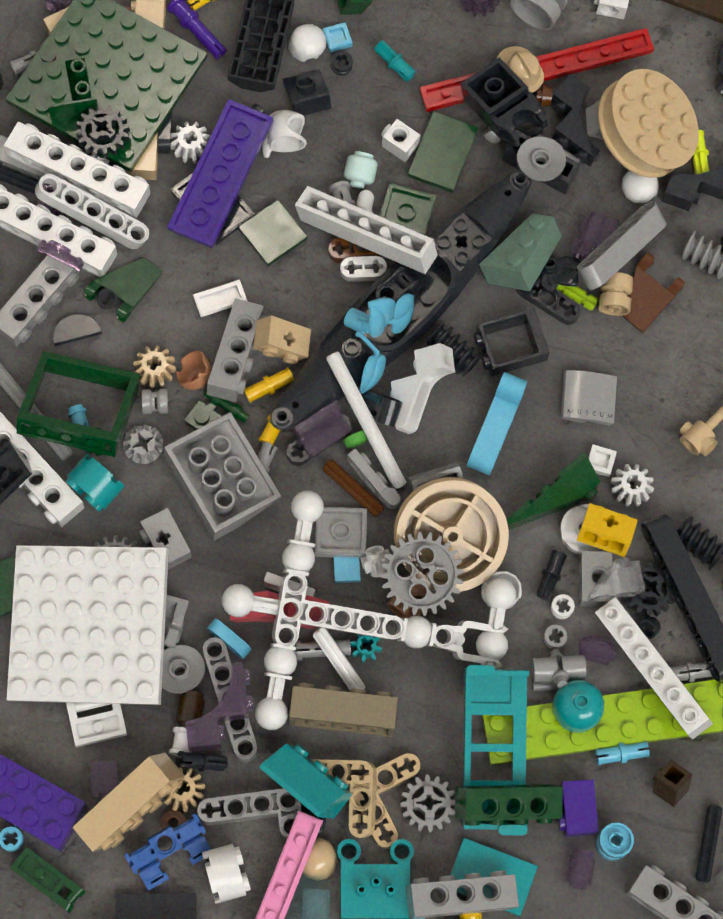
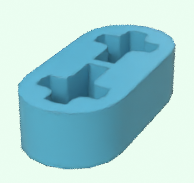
M215 618L207 627V630L214 637L220 638L226 647L239 658L244 659L252 650L245 641Z

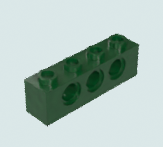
M553 784L456 786L455 818L463 820L464 825L478 826L480 821H489L491 825H504L505 820H513V824H528L530 819H536V823L549 824L552 823V819H562L563 787ZM511 799V808L507 811L506 804ZM533 799H535V806H534V808L531 810V808H530L531 801H532ZM487 800V808L483 811L482 804Z

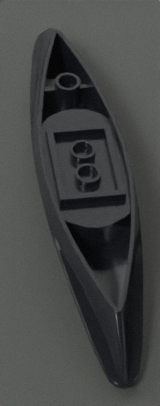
M521 170L515 171L506 176L427 235V237L434 240L438 255L426 274L396 262L351 307L370 314L368 302L376 299V289L401 266H405L408 269L407 272L415 280L422 282L421 288L414 295L412 318L402 332L398 334L392 333V324H387L383 333L378 337L374 338L369 333H364V336L380 351V354L385 356V367L411 347L442 316L479 270V264L495 247L529 191L532 182ZM387 295V296H384V297H382V298H391V299H392L393 297ZM346 314L325 337L279 399L270 415V422L274 428L278 430L290 429L308 420L345 396L326 359L328 355L334 352L340 353L357 388L361 385L365 364L374 353L361 338L356 336L357 331L344 325Z

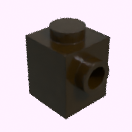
M671 759L664 768H660L653 778L655 782L653 793L672 807H675L689 791L693 774Z

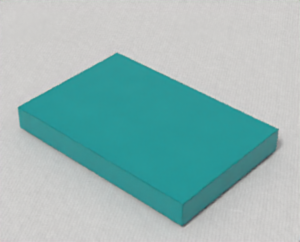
M463 838L450 876L454 875L455 880L465 879L466 874L480 873L481 877H491L490 872L506 871V875L515 874L519 907L503 911L520 917L538 866ZM484 885L482 888L483 895L491 899L493 891L491 887ZM458 887L456 893L467 897V892L463 888Z

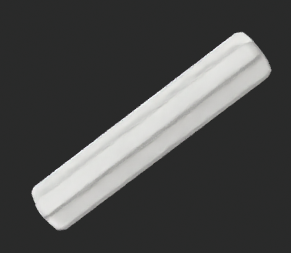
M326 628L317 629L313 633L314 639L349 690H364L365 684Z

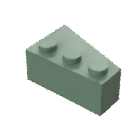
M532 213L479 264L488 284L525 291L531 290L562 237L554 217Z

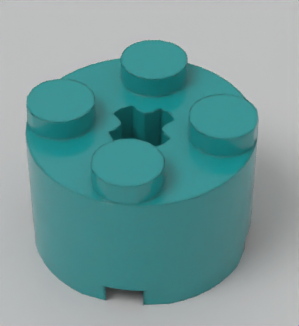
M87 453L66 476L68 479L65 481L78 495L81 496L85 493L86 496L84 498L99 512L102 509L105 510L125 487L120 481L113 478L114 475Z

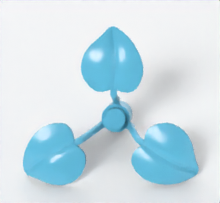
M407 293L400 297L396 305L395 301L391 298H379L369 301L370 314L355 308H351L347 312L344 325L357 331L356 336L361 338L374 353V355L368 358L363 370L359 389L361 394L370 390L378 383L383 375L386 364L385 356L380 354V351L364 336V333H369L374 338L378 337L383 333L387 324H392V333L398 334L408 326L413 315L414 296Z

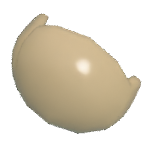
M316 837L303 870L305 877L319 881L327 879L335 872L338 858L334 847L328 840Z

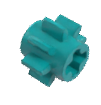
M357 634L358 641L350 643L351 647L356 648L352 657H361L362 664L369 658L375 662L376 656L374 653L382 652V648L376 646L380 638ZM363 642L366 645L371 644L369 652L367 649L361 650Z

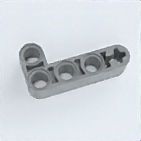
M282 788L207 798L199 803L197 813L200 821L206 825L278 816L280 834L287 840L289 834L285 832L284 825L289 821L295 820L298 811H301V805L293 797L296 801L295 804L290 808L283 807L280 803L281 798L286 795H292ZM258 799H266L269 802V807L265 811H258L254 807L255 802ZM233 802H239L243 806L242 812L238 815H233L228 811L229 805ZM224 803L226 817H221V811L214 812L212 818H207L206 814H202V812L207 810V806H212L213 810H221L220 804Z

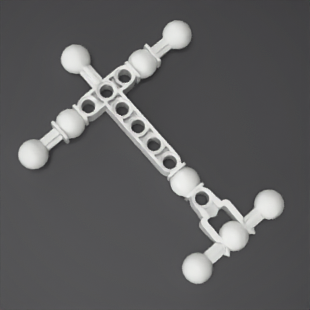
M311 490L299 492L291 503V511L297 519L294 540L289 539L287 541L289 545L284 549L282 555V562L286 568L283 570V573H286L281 581L278 600L255 596L251 589L242 584L229 586L222 596V606L231 616L243 617L251 611L275 615L272 631L274 643H271V648L267 651L264 658V666L267 672H264V675L270 676L267 697L257 704L255 710V718L258 724L267 730L281 728L288 718V709L282 701L285 679L292 680L290 675L297 666V657L293 651H296V647H293V645L298 640L301 624L384 639H397V641H403L407 646L414 649L434 646L452 652L453 657L457 660L491 665L496 669L502 666L499 660L506 655L508 650V641L503 634L508 630L503 625L505 610L514 604L517 597L516 589L509 580L496 578L489 582L484 591L485 600L491 607L488 624L461 621L457 626L436 625V623H430L422 616L399 618L393 615L305 600L307 579L305 576H309L308 571L315 562V554L312 549L315 547V544L309 543L312 524L322 516L324 511L322 498ZM292 576L300 580V588L297 591H292L288 587V580ZM288 602L293 603L296 607V613L292 617H287L283 612V607ZM312 607H318L321 610V618L316 622L312 621L309 617V611ZM339 611L344 612L347 616V621L343 626H339L335 622V615ZM364 616H368L372 620V626L367 631L363 630L360 626L361 618ZM390 620L397 624V631L393 635L388 634L386 631V624ZM283 628L289 629L292 634L291 640L287 643H283L279 639V632ZM467 628L483 631L476 641V650L479 656L463 653L461 646L465 642L463 634ZM441 629L447 633V640L443 644L439 643L436 639V634Z

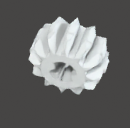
M186 121L184 128L177 125V133L171 134L172 142L170 147L172 150H175L174 155L176 158L183 156L184 163L189 158H192V161L196 163L197 157H201L210 139V135L206 134L207 129L205 126L199 128L197 122L193 126H189V123Z
M629 464L624 466V471L617 469L615 472L617 477H613L611 483L615 485L611 492L614 494L619 493L616 499L617 502H620L623 498L626 499V507L630 506L632 501L636 506H640L641 500L647 502L650 498L648 494L654 490L650 485L653 482V477H645L648 473L647 469H644L642 472L638 471V464H635L633 470ZM630 481L634 482L635 489L630 488Z

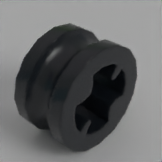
M344 51L335 53L332 57V71L340 76L350 73L353 65L352 56ZM342 59L345 60L346 66L344 64L343 67L338 66V60L340 62Z

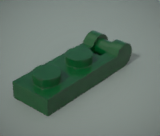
M28 847L23 850L10 867L11 870L68 913L73 910V904L78 897L82 898L86 892ZM66 886L70 892L65 898H62L58 894Z

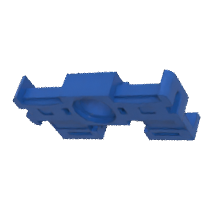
M191 813L193 817L172 829L169 825L148 837L149 843L130 854L126 851L124 852V856L132 871L138 874L137 869H140L139 875L148 891L169 879L166 872L162 873L159 865H161L160 860L183 848L184 851H189L191 855L189 860L193 865L203 859L202 852L211 850L205 837L199 834L202 832L205 835L206 831L195 813ZM169 836L172 839V845L168 850L158 848L157 841L160 837Z

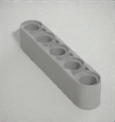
M650 202L640 207L579 263L577 269L589 290L596 289L605 284L667 225L656 202Z
M210 638L203 645L204 659L234 755L240 762L248 763L253 761L257 755L256 740L226 645L220 638ZM212 646H218L222 649V652L219 656L212 657L207 653L208 649ZM220 670H226L230 675L227 680L218 681L215 678L216 673ZM228 694L237 697V702L232 706L223 703V698ZM235 719H242L245 722V726L243 729L236 731L231 728V722ZM241 744H250L253 747L252 752L249 755H241L238 751Z

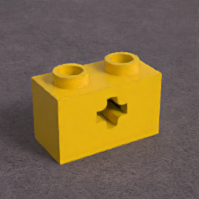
M589 503L576 541L625 557L638 520L626 514H620L602 506Z

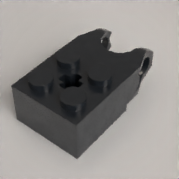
M500 57L460 83L463 99L498 138L515 147L521 145L520 137L515 131L518 125L532 123L543 129L548 126L547 118L539 108L536 97Z

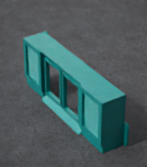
M469 665L467 668H464L463 786L526 784L527 676H529V670L495 669L491 665ZM472 715H513V744L471 743ZM471 752H513L512 780H471ZM511 799L506 804L507 811L511 808ZM487 800L482 804L483 811L487 808ZM462 820L463 829L498 830L501 835L523 836L527 833V824H513V820H505L504 825H491L489 821H480L478 826L464 825Z

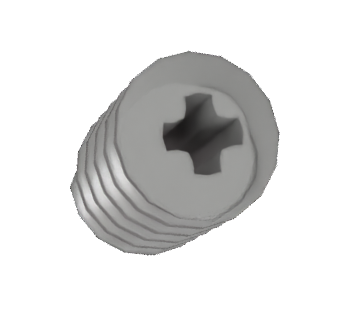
M694 231L683 250L682 259L686 260L692 256V265L700 261L699 269L702 270L708 265V274L711 275L717 270L716 278H722L723 253H720L722 246L719 244L713 249V240H709L704 244L705 236L701 235L695 239L696 231Z

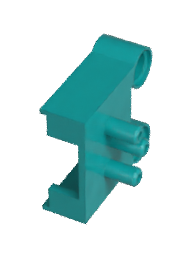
M345 839L340 842L337 848V858L340 861V919H409L406 887L410 885V860L414 853L412 844L405 839L396 840L392 844L389 857L394 864H355L361 853L358 842L353 839ZM352 846L356 850L355 857L352 859L344 858L341 854L342 848ZM398 846H404L407 848L409 855L405 859H399L395 856L394 849Z

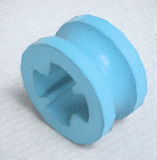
M6 827L0 832V845L6 851H17L23 845V834L16 827ZM17 833L18 837L15 839L18 842L15 845L11 843L5 845L4 841H7L5 838L6 834L13 835Z

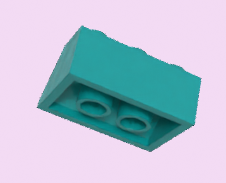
M285 744L259 766L261 770L317 817L335 819L353 795L347 789L349 785L338 776L333 778L327 773L329 768L319 760L315 762L308 757L309 751L300 744H296V746Z

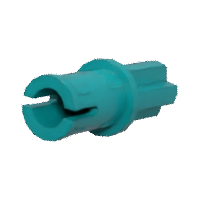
M383 40L375 46V52L389 64L388 68H392L405 82L410 81L417 71L402 58L403 55L401 53L397 54Z

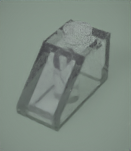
M629 558L614 560L615 564L604 571L587 596L588 601L636 596L645 591L639 560L630 561Z

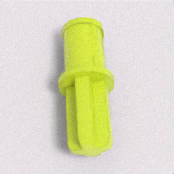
M698 130V144L691 157L695 174L709 171L707 160L709 151L705 146L703 130Z

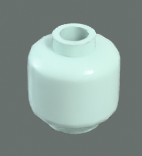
M355 151L354 155L348 156L344 178L351 181L350 186L364 189L365 185H370L374 182L378 163L373 159L374 156L372 154Z

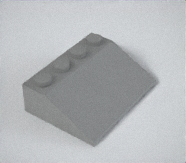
M231 412L164 447L165 460L213 541L237 529L281 498L280 493Z

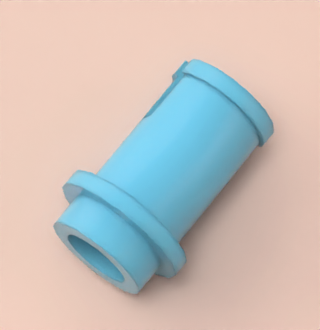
M82 404L68 409V418H71L73 423L90 427L85 414L87 410L83 408Z

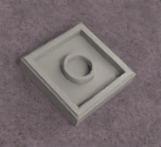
M324 507L322 516L316 521L315 557H366L367 508Z

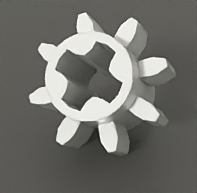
M382 546L368 548L365 551L366 557L360 558L365 573H370L372 577H380L381 574L387 573V570L383 569L381 564H389V561L384 557L385 554H390L389 550H384Z

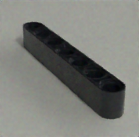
M667 514L660 515L641 524L642 534L712 677L716 682L720 683L723 681V624L673 522Z

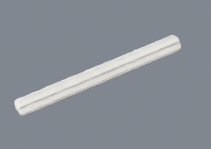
M334 352L328 355L326 359L392 487L398 489L404 486L406 480L340 353Z

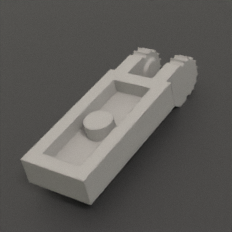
M356 449L351 451L347 455L346 461L388 510H397L401 499L395 488H388L386 486L387 481L379 471L374 472L370 467L371 462L363 452L359 454Z

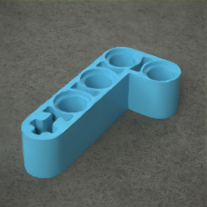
M506 372L503 373L466 467L490 476L528 381Z

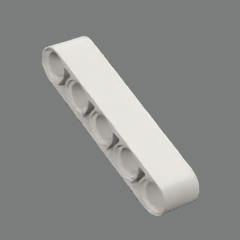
M53 174L42 176L35 187L37 198L130 249L141 247L149 237V229L144 223ZM42 184H50L54 192H46ZM64 196H72L76 204H68ZM87 208H94L97 211V216H90ZM109 219L116 220L119 228L111 227ZM131 231L138 232L141 240L133 239Z

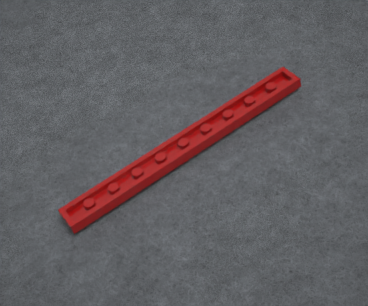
M647 28L537 56L536 58L543 70L544 81L651 54L654 51V47ZM475 73L420 87L419 93L425 111L430 112L464 103L460 83Z

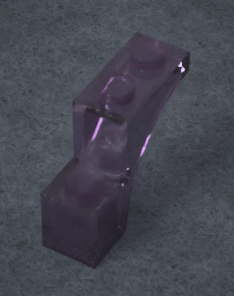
M243 662L232 663V678L229 689L217 707L198 719L185 722L190 752L221 748L220 741L225 740L224 725H218V722L249 718V711L254 710L252 694L247 695L246 685L251 684L249 669L243 668Z

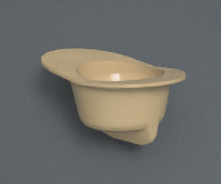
M512 46L505 48L497 56L529 87L531 93L538 90L543 84L544 73L539 61L527 49Z

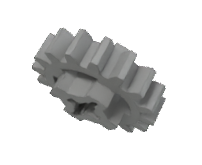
M426 775L423 782L416 777L415 786L410 783L406 786L410 792H402L401 797L406 799V802L400 803V808H406L407 810L402 814V817L411 818L408 824L410 827L415 823L418 824V832L423 827H427L428 833H431L434 826L441 831L442 822L447 825L451 822L447 816H455V810L451 809V806H455V800L450 798L454 795L455 791L446 790L448 782L442 785L439 784L438 776L434 781H430L429 775ZM423 788V794L419 798L412 799L414 793ZM433 788L440 791L444 797H438L433 792ZM426 798H430V802L436 804L432 806L431 810H427V807L421 804L425 802ZM445 809L444 814L437 820H434L435 813L438 810ZM413 811H419L424 816V820L418 818Z

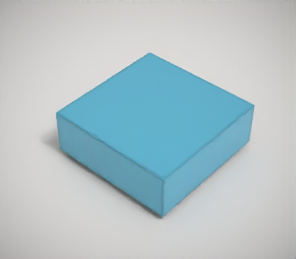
M346 22L323 28L330 53L352 47L353 43Z
M334 557L335 583L361 581L358 557Z

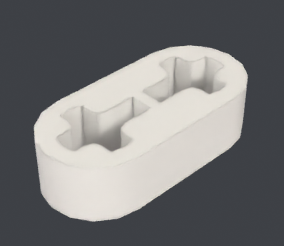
M379 256L348 257L341 263L340 274L348 282L376 281L386 272L387 264ZM373 264H377L378 268H380L378 273H374L373 269H370L373 267ZM348 265H353V268L356 269L354 274H349V271L346 270Z

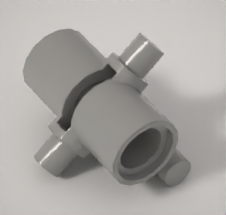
M553 649L550 652V657L532 658L533 692L559 690L568 685V682L586 679V660L584 655L563 656L559 649Z

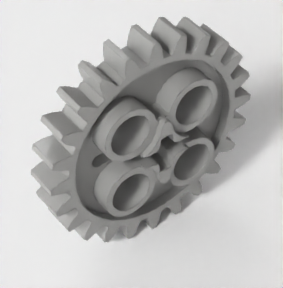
M418 532L417 539L414 540L412 535L408 534V542L405 543L399 538V548L393 545L390 546L394 554L384 555L389 564H381V567L386 569L387 573L381 574L380 578L387 579L388 582L382 588H390L391 591L386 597H396L394 606L400 602L403 603L402 612L411 607L412 615H415L417 610L421 609L422 615L426 616L427 609L430 608L433 614H437L436 606L439 605L445 610V600L451 603L454 602L451 593L460 594L455 585L463 584L464 582L457 578V575L464 573V570L457 569V565L462 560H454L453 557L458 551L449 552L448 548L451 543L448 542L443 546L441 544L442 536L433 541L432 533H429L427 538L423 539L422 533ZM423 549L430 550L433 555L432 561L429 563L421 562L419 552ZM409 554L413 555L421 570H428L429 573L426 575V578L436 590L435 594L431 593L423 578H416L415 575L418 573V570L408 558ZM401 563L408 564L411 568L410 576H399L397 573L398 565ZM443 571L447 576L446 583L443 585L436 584L433 580L434 572ZM421 585L424 587L425 596L422 599H416L412 596L411 589L413 586Z

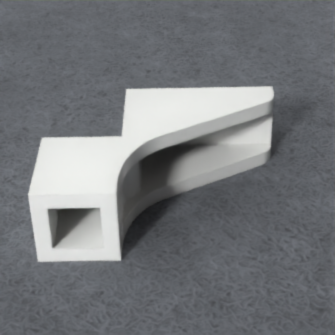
M441 343L414 350L415 360L413 364L417 374L391 381L392 390L390 397L403 402L395 425L396 430L407 434L416 432L432 387L442 377L455 373L453 350Z

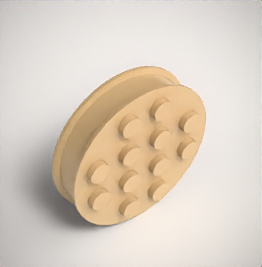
M637 69L625 74L619 80L609 85L603 92L598 106L599 128L606 146L625 168L643 177L659 178L668 175L691 159L698 144L697 118L689 99L671 79L657 71Z
M438 478L416 488L402 503L394 524V543L397 548L400 547L398 543L399 538L406 543L408 542V534H411L415 540L417 539L418 532L422 533L423 539H426L428 534L432 533L433 541L442 536L441 544L443 546L448 542L451 543L448 548L449 552L458 551L453 557L454 560H462L457 565V569L464 570V573L457 575L458 579L464 581L463 584L455 585L460 592L479 586L489 579L501 565L508 547V524L501 506L480 485L462 478ZM428 549L421 550L419 552L420 561L423 563L431 562L433 559L432 552ZM409 554L408 558L418 570V573L415 575L416 578H423L427 586L434 589L426 578V575L429 573L428 570H421L413 555ZM403 563L407 571L411 574L410 566L406 563ZM436 571L433 574V580L436 584L443 585L447 581V576L443 571Z

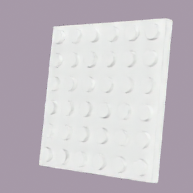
M16 546L7 700L161 705L169 549L151 547Z

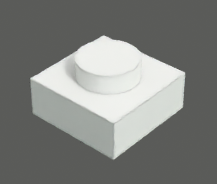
M592 445L589 460L596 474L610 476L617 451Z

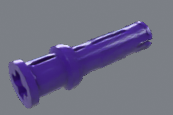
M185 0L171 1L167 11L173 13L179 19L180 25L185 29L188 28L213 55L215 60L220 59L219 54L224 56L227 49L198 19V12L192 10Z

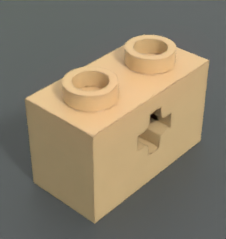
M272 315L256 321L253 349L263 352L265 356L279 357L285 363L295 364L299 360L308 358L311 329Z

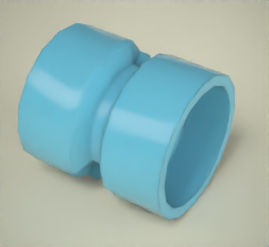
M611 823L605 826L595 840L598 854L603 859L609 861H617L630 852L634 844L631 830L621 823Z

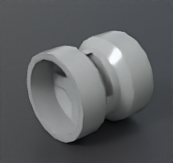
M150 389L142 390L143 414H151L156 411L160 414H168L167 389H159L157 392H152Z

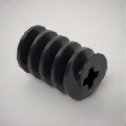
M443 324L429 337L426 345L432 346L441 343L452 348L454 366H456L455 374L463 373L462 377H464L476 366L482 355L478 354L473 357L472 353L475 348L471 347L466 350L467 341L458 343L461 335L458 333L451 336L454 328L451 326L445 330V324Z
M690 516L680 525L677 533L682 543H686L685 549L687 552L694 549L693 558L702 555L701 564L710 561L709 570L711 571L723 555V542L718 545L716 544L717 535L708 538L710 532L708 528L700 532L702 523L699 522L692 526L693 517Z

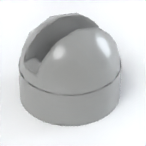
M489 127L482 133L490 143L496 144L501 140Z

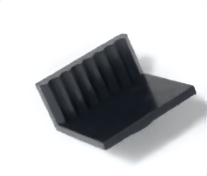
M320 70L283 79L292 102L293 111L305 116L331 109L330 93Z

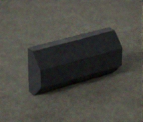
M245 0L227 75L228 81L241 89L260 93L275 89L295 0Z

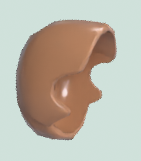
M197 350L188 353L180 360L182 370L180 372L176 371V375L182 388L193 391L207 385L213 367L203 352Z

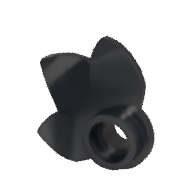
M550 256L540 273L542 288L553 293L558 285L577 287L579 282L576 271H578L577 266L581 261L570 256L558 259Z

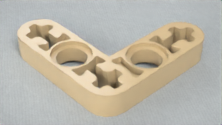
M403 754L376 768V806L381 809L382 814L379 819L375 820V825L380 824L386 819L388 823L383 824V827L387 833H393L390 837V843H387L385 840L380 841L379 837L382 835L379 827L372 833L375 843L383 849L391 848L392 844L398 839V833L379 795L418 774L420 761L414 754ZM407 759L409 763L414 761L413 772H409L406 769L400 772L402 778L398 779L392 765L396 764V768L399 769L404 766V760ZM384 770L389 771L393 776L392 782L387 785H383L378 781V774ZM369 772L362 775L363 780L364 776L369 775ZM359 793L356 798L357 804L360 807H364L360 802H365V799ZM359 811L362 817L363 814L367 815L366 811Z
M319 760L323 764H327L329 768L327 773L332 777L334 766L340 764L344 768L345 773L341 779L350 784V792L353 793L349 799V830L351 834L358 838H366L372 835L375 829L377 772L375 766L371 762L362 760ZM363 765L366 770H369V775L364 776V780L360 775H351V770H362ZM360 792H366L369 796V802L364 807H360L356 801L357 795ZM356 810L368 811V815L363 814V823H367V829H363L362 833L359 828H356V824L361 823V814H356Z

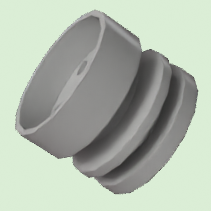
M511 0L510 6L517 17L526 24L539 30H550L554 27L561 15V11L566 8L570 0Z

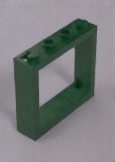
M43 351L17 415L16 434L116 457L139 392L140 374ZM45 373H53L125 390L126 393L112 432L30 413Z

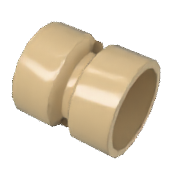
M616 272L600 287L602 294L599 298L598 310L612 316L629 314L632 298L628 295L632 293L633 277L625 273Z

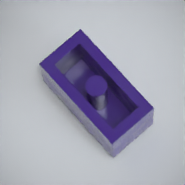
M594 779L563 781L559 785L563 787L562 819H558L559 830L564 831V837L596 835L599 829Z

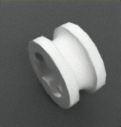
M565 594L556 596L551 603V612L558 619L570 617L575 608L573 599ZM562 601H565L569 611L559 612V606L556 603L559 602L561 604Z

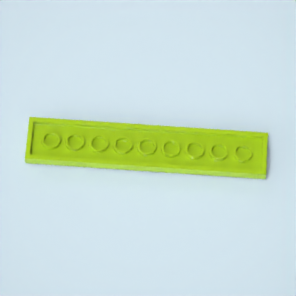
M715 680L683 684L713 723L699 735L723 732V681L718 683ZM653 688L604 695V714L600 722L594 728L583 733H573L562 728L553 715L552 703L527 706L526 760L594 751L595 749L619 746L618 743H624V745L644 741L649 743L690 736L685 732ZM482 715L486 743L513 744V715ZM488 752L490 765L511 763L513 752Z

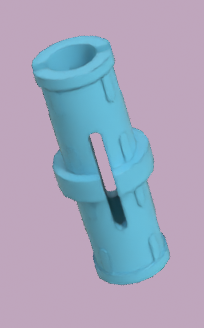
M647 741L627 745L618 743L619 746L595 749V756L606 755V757L596 759L598 766L618 761L622 764L627 763V760L648 758L650 756L649 750L638 751V749L649 747Z

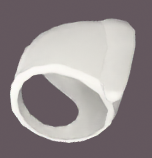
M279 110L269 115L273 117V122L262 144L265 158H269L272 151L294 152L305 148L307 145L306 139L300 136L305 123V118L302 114L291 110Z

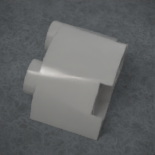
M166 595L164 646L176 648V643L179 642L184 627V617L189 605L188 600Z

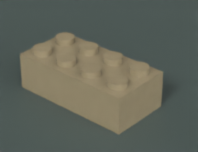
M299 683V686H293L289 726L392 737L395 729L398 697H392L390 692L380 691L377 692V695L366 694V690L351 689V692L340 691V687L325 686V689L314 688L313 684Z

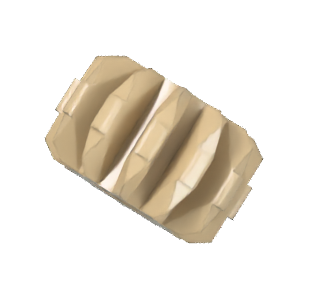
M158 345L155 346L154 351H151L146 346V354L138 352L137 358L139 360L133 363L134 368L137 369L135 373L140 374L142 385L149 382L150 388L153 389L155 383L159 382V385L163 387L164 379L171 381L172 375L170 373L176 372V367L172 365L175 362V358L168 356L169 350L167 349L160 353ZM154 364H158L156 370H151Z
M192 768L187 770L186 775H184L185 778L179 782L182 786L187 784V789L190 791L178 795L179 791L177 790L164 800L166 805L175 801L172 808L174 811H177L180 804H182L183 811L188 812V803H191L192 807L197 808L198 804L194 798L199 800L204 798V795L197 791L205 789V784H196L201 779L200 774L191 778L193 774Z

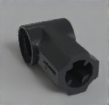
M372 390L361 394L375 421L395 427L403 405L402 401L380 395Z

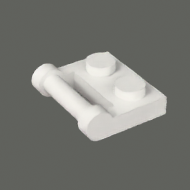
M66 702L76 747L127 735L121 704H112V711L78 719L77 712L110 704Z

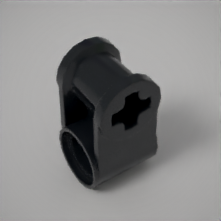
M401 266L385 282L378 286L376 289V299L389 295L393 297L392 299L396 305L399 298L409 293L414 296L421 288L422 282L415 280L407 272L408 269L405 266Z

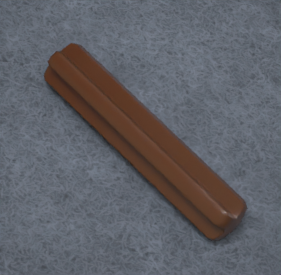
M329 460L324 465L323 471L359 504L367 508L370 514L378 517L384 511V506L334 460Z

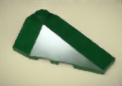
M583 452L558 473L559 476L554 480V485H551V483L546 484L536 494V500H528L507 519L508 530L577 505L584 499L588 502L599 492L597 488L601 481L588 456Z

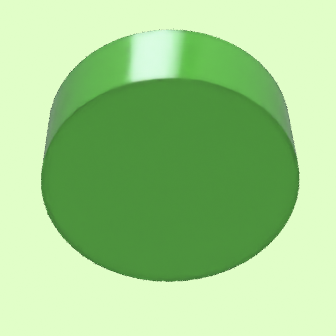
M362 430L348 436L343 442L346 449H352L368 441V438Z

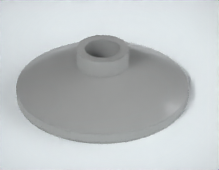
M533 137L526 140L520 146L517 153V164L519 169L528 178L536 181H549L562 173L566 164V155L563 148L555 140L548 137ZM537 161H542V162L544 163V165H540V164H538V163H536V162H537Z
M176 645L175 649L170 647L165 649L163 653L162 689L170 693H185L194 689L201 682L205 673V663L201 654L196 649L187 645ZM180 670L185 671V673L182 675H176V673Z

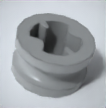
M560 625L548 627L543 636L545 645L550 649L562 648L567 641L565 628ZM552 631H557L556 634H561L562 637L559 639V643H554V640L550 641L549 637L552 635Z

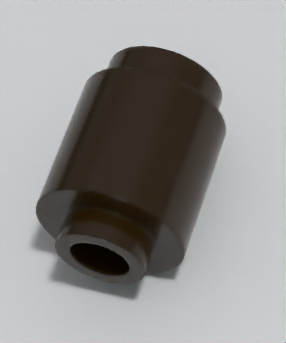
M189 690L179 697L175 722L180 723V727L195 730L196 726H201L205 705L203 693Z

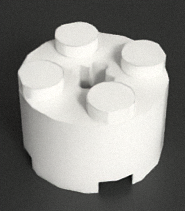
M233 844L202 852L203 859L209 858L210 861L205 863L212 893L218 892V896H214L215 904L246 896V891L251 889L246 872H240L239 865L244 863L239 846L234 847Z

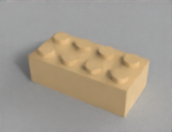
M166 753L149 756L76 823L73 829L92 852L100 849L106 851L110 847L114 848L125 839L123 836L125 832L129 829L133 831L144 821L141 818L148 812H154L162 805L161 799L167 794L171 796L182 786L179 782L185 776Z

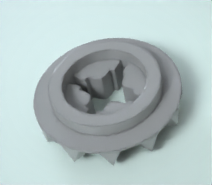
M146 424L134 426L129 432H126L123 441V448L127 457L139 464L155 461L161 455L164 446L162 435L155 427L147 426ZM139 436L145 441L150 440L147 443L148 452L142 446L136 447L139 444Z

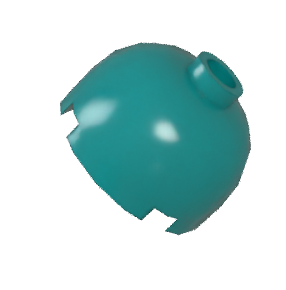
M574 680L568 682V685L556 692L552 701V712L562 728L573 733H583L594 728L600 722L604 714V699L601 691L594 684L585 680Z

